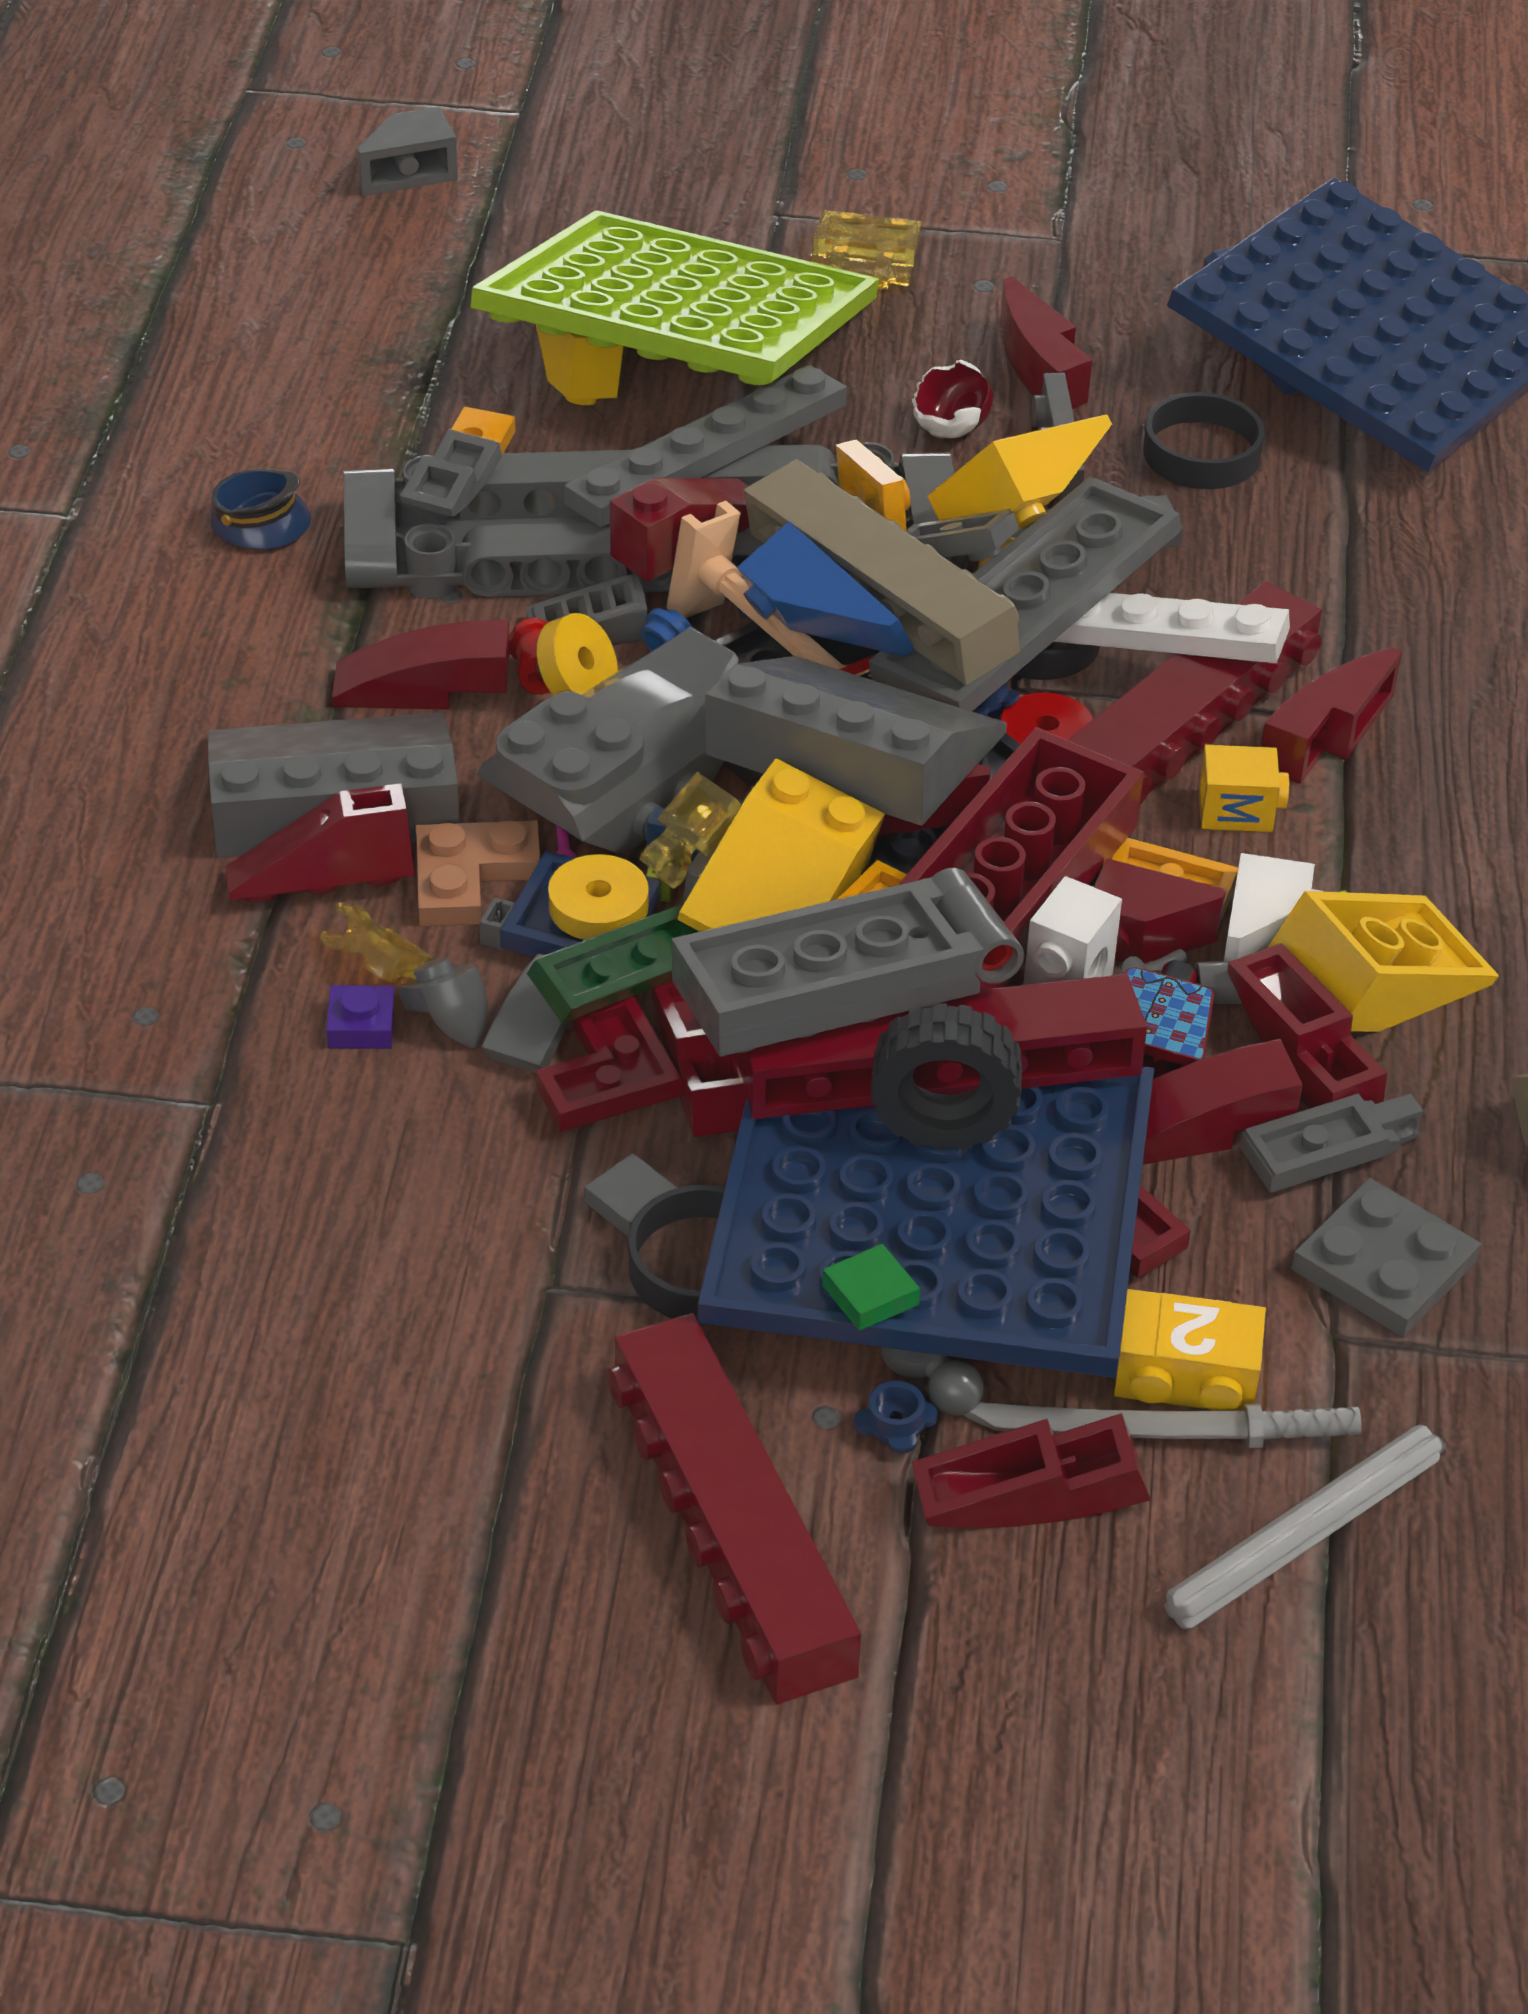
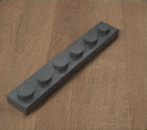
M811 365L797 369L794 373L761 387L741 399L720 407L696 421L679 427L671 433L636 448L630 453L606 465L595 468L587 474L565 484L564 504L599 527H603L610 523V500L652 478H701L845 406L847 402V386Z

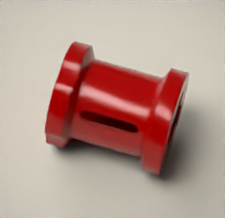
M537 617L525 619L514 626L509 634L510 654L514 659L519 660L518 679L522 687L530 693L547 694L551 692L546 686L539 669L537 642L540 632L549 622Z

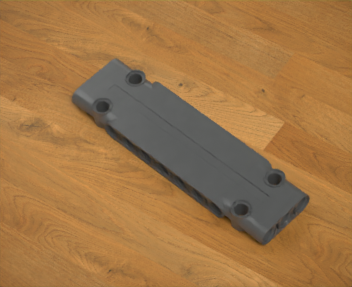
M870 442L861 443L906 481L911 498L910 508L905 510L906 530L914 524L939 521L927 496L954 474L950 452L900 454L899 462L894 464V455L886 446ZM813 444L763 446L701 477L739 479L750 486L798 459L816 472L825 474L832 483L839 487L838 465L835 462L834 455L829 449ZM632 450L501 453L502 457L486 484L469 505L454 517L401 503L400 495L422 456L410 459L404 465L403 478H395L394 469L344 470L347 589L408 587L412 594L425 599L445 597L451 594L456 589V586L465 585L472 593L486 597L564 595L611 579L635 574L633 571L610 555V523L599 527L564 504L565 484L587 474L595 468H599L630 453ZM750 527L736 534L731 562L733 564H742L764 544L751 535ZM966 554L952 556L950 562L960 569H964ZM673 569L649 582L640 577L643 592L669 591Z

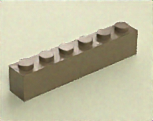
M795 459L743 489L752 536L765 543L790 521L899 619L914 650L964 685H968L1021 652L1018 633L1019 614L1015 605L1008 597L1002 594L999 595L982 584L968 570L960 569L939 555L931 545L923 544L902 530L895 521L887 520L875 512L861 498L850 495L832 483L825 474L818 473L800 460Z

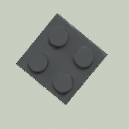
M1369 1178L1294 1252L1291 1270L1404 1338L1478 1261L1482 1243L1374 1179Z

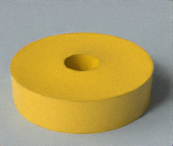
M571 613L550 621L540 632L537 642L538 665L542 678L553 696L566 691L582 695L618 672L617 659L610 639L602 627L589 616L581 613Z
M600 854L578 857L560 866L552 875L548 886L549 913L553 922L562 931L573 937L587 940L646 918L649 907L648 882L643 872L625 859Z

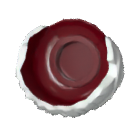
M956 360V363L951 366L933 367L922 376V382L917 383L918 391L912 399L914 416L921 427L938 439H951L975 431L987 420L993 404L994 394L988 380L981 375L977 367L966 361Z

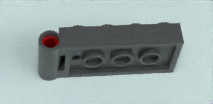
M958 868L944 869L927 879L671 938L672 981L720 1057L733 1053L749 1052L758 1047L799 1037H810L819 1032L860 1022H871L880 1017L909 1011L918 1007H932L933 1004L980 993V980L977 976L982 981L990 984L1003 982L1017 973L1024 959L1023 947L970 877Z

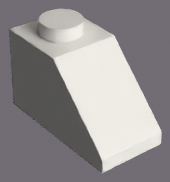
M1241 853L1224 961H1233L1266 949L1303 892L1322 891L1311 889L1315 864Z

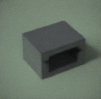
M494 897L479 922L480 945L504 951L503 948H500V929L512 910L514 902Z

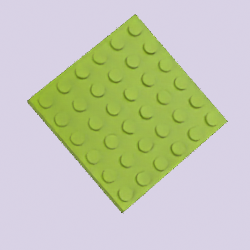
M595 210L473 286L470 308L489 312V317L499 322L513 323L522 320L538 324V329L547 334L565 335L570 332L588 337L587 341L595 346L616 347L622 345L637 349L638 355L647 359L664 360L670 357L688 362L687 366L699 372L722 370L738 374V379L744 383L766 385L776 380L876 299L879 278Z

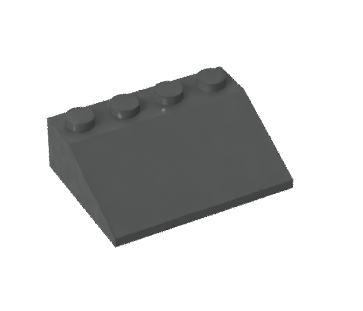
M797 656L735 664L705 694L706 755L763 774L775 758L887 815L921 826L1005 735L1007 728L1006 722Z
M444 712L208 730L210 792L217 858L243 855L340 791L401 783L407 810L410 842H417L416 825L460 823L458 781L453 744Z

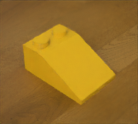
M1106 414L993 441L927 497L939 520L1011 509V511H1014L1018 528L1027 527L1040 517L1046 515L1047 512L1044 506L1063 492L1112 423ZM1010 537L1006 542H1004L1001 545V548H1004L1011 541H1013L1012 537Z
M775 758L746 797L681 908L677 920L701 932L836 900L860 877L869 864L885 813Z
M1304 891L1267 947L1282 943L1353 1015L1351 1031H1383L1492 986L1499 977L1495 970L1436 906L1423 895Z

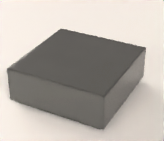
M632 1153L584 1186V1202L628 1237L631 1224L638 1212L653 1198L677 1187Z

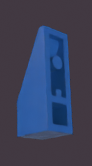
M790 521L737 567L749 587L743 593L744 597L755 611L766 620L773 614L793 631L905 657L914 650L899 619Z

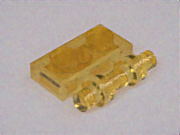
M822 210L814 236V252L810 254L809 261L879 278L878 288L889 289L890 284L909 286L912 266L914 267L921 240L922 221Z

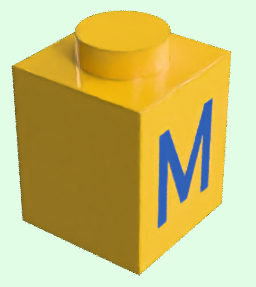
M1205 745L1199 783L1201 829L1273 832L1277 808L1286 809L1289 797V774L1279 772L1277 748Z

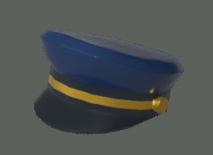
M260 468L244 470L223 479L212 491L211 526L214 532L231 544L252 549L273 550L285 548L295 543L306 532L311 521V514L307 504L295 492L300 485V477L292 472Z

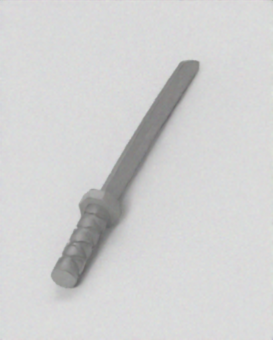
M979 1402L976 1408L964 1414L970 1420L997 1431H1009L1048 1419L1053 1433L1057 1434L1122 1413L1132 1438L1245 1439L1248 1448H1262L1264 1439L1361 1434L1359 1407L1320 1408L1316 1410L1299 1409L1295 1411L1278 1410L1272 1412L1262 1411L1261 1405L1255 1403L1244 1404V1411H1135L1038 1407Z

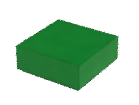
M883 1244L823 1269L822 1286L859 1331L919 1305L920 1287Z

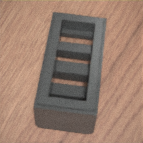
M637 574L611 579L526 606V619L537 617L550 622L571 613H581L589 616L602 627L611 644L643 641L640 631L646 625L647 606L640 577Z

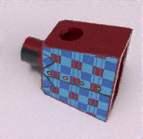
M1178 960L1165 963L1160 973L1139 967L1126 969L1123 974H1128L1147 1025L1143 1067L1154 1068L1153 1079L1204 1059L1215 993L1210 987L1197 984L1198 974L1191 965Z

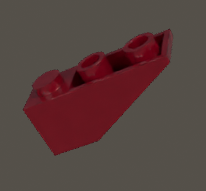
M401 783L340 791L226 865L229 901L244 899L248 902H265L282 893L306 891L311 894H324L336 890L341 885L366 882L374 886H383L395 883L401 877L415 876L407 810Z

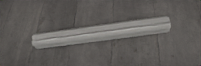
M1425 1425L1412 1427L1168 1590L1166 1594L1167 1602L1164 1605L1168 1616L1173 1618L1180 1628H1193L1437 1463L1440 1459L1439 1451L1443 1447L1441 1440L1438 1436L1433 1435Z

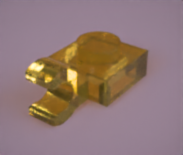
M696 772L657 818L667 829L645 848L640 860L656 871L655 875L671 888H676L686 878L687 869L691 865L693 851L697 850L707 857L722 840L742 805L735 797Z
M338 902L335 909L345 915L348 920L346 933L340 936L323 931L320 936L322 942L331 949L347 953H361L366 957L363 966L368 971L393 983L397 982L399 976L416 979L413 970L422 964L435 960V958L395 931L376 924L363 908L343 902Z

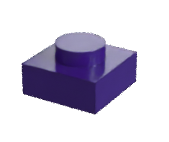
M331 985L326 1030L328 1048L392 1049L395 1015L394 986Z

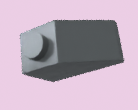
M440 106L391 114L357 147L359 191L362 196L458 180L456 136Z

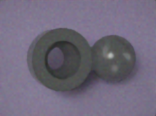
M880 1347L884 1362L897 1374L909 1378L929 1377V1397L934 1406L941 1412L953 1416L964 1415L976 1408L981 1401L984 1391L983 1380L978 1370L970 1363L962 1360H950L945 1355Z

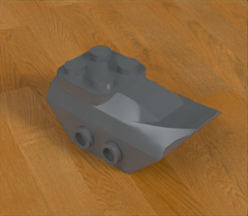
M689 627L582 695L566 691L541 702L498 734L496 754L483 762L476 775L581 841L625 856L647 840V821L655 807L683 813L685 810L694 808L708 792L724 761L706 755L705 694L735 664H738L739 659L735 652Z

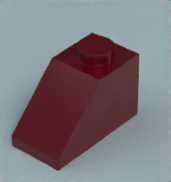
M1106 858L1094 888L1122 899L1114 960L1124 962L1125 959L1136 956L1146 964L1178 949L1186 952L1217 941L1220 934L1225 901V888Z

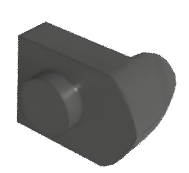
M449 957L435 959L413 970L416 979L396 987L405 1011L429 1012L436 1025L448 1037L469 1048L478 1047L487 1022L488 1001L486 989L476 964H452Z

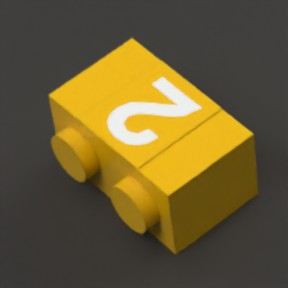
M1127 1289L1114 1397L1135 1399L1145 1403H1165L1202 1408L1211 1411H1244V1404H1255L1261 1372L1266 1307Z

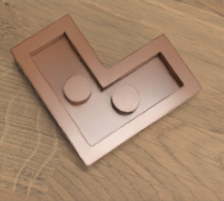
M538 820L416 825L419 925L479 924L481 921L480 882L529 880L540 861Z

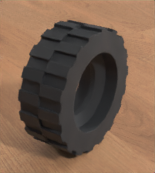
M946 1003L933 1004V1007L925 1009L918 1007L909 1010L908 1015L902 1018L898 1016L891 1021L889 1029L886 1032L882 1031L877 1039V1049H874L871 1082L872 1104H876V1115L881 1122L885 1121L888 1124L889 1131L897 1137L903 1136L910 1140L909 1143L919 1147L925 1145L934 1147V1150L947 1151V1148L964 1150L970 1149L972 1145L981 1142L985 1144L993 1140L994 1135L998 1132H1004L1011 1125L1012 1116H1017L1020 1107L1022 1077L1018 1042L1014 1043L1012 1032L1005 1025L1001 1026L995 1021V1017L986 1012L982 1014L973 1011L972 1007L959 1005V1007L947 1006ZM938 1060L956 1061L978 1070L980 1083L976 1089L966 1093L955 1095L937 1094L917 1086L913 1079V1073L917 1066L927 1062Z

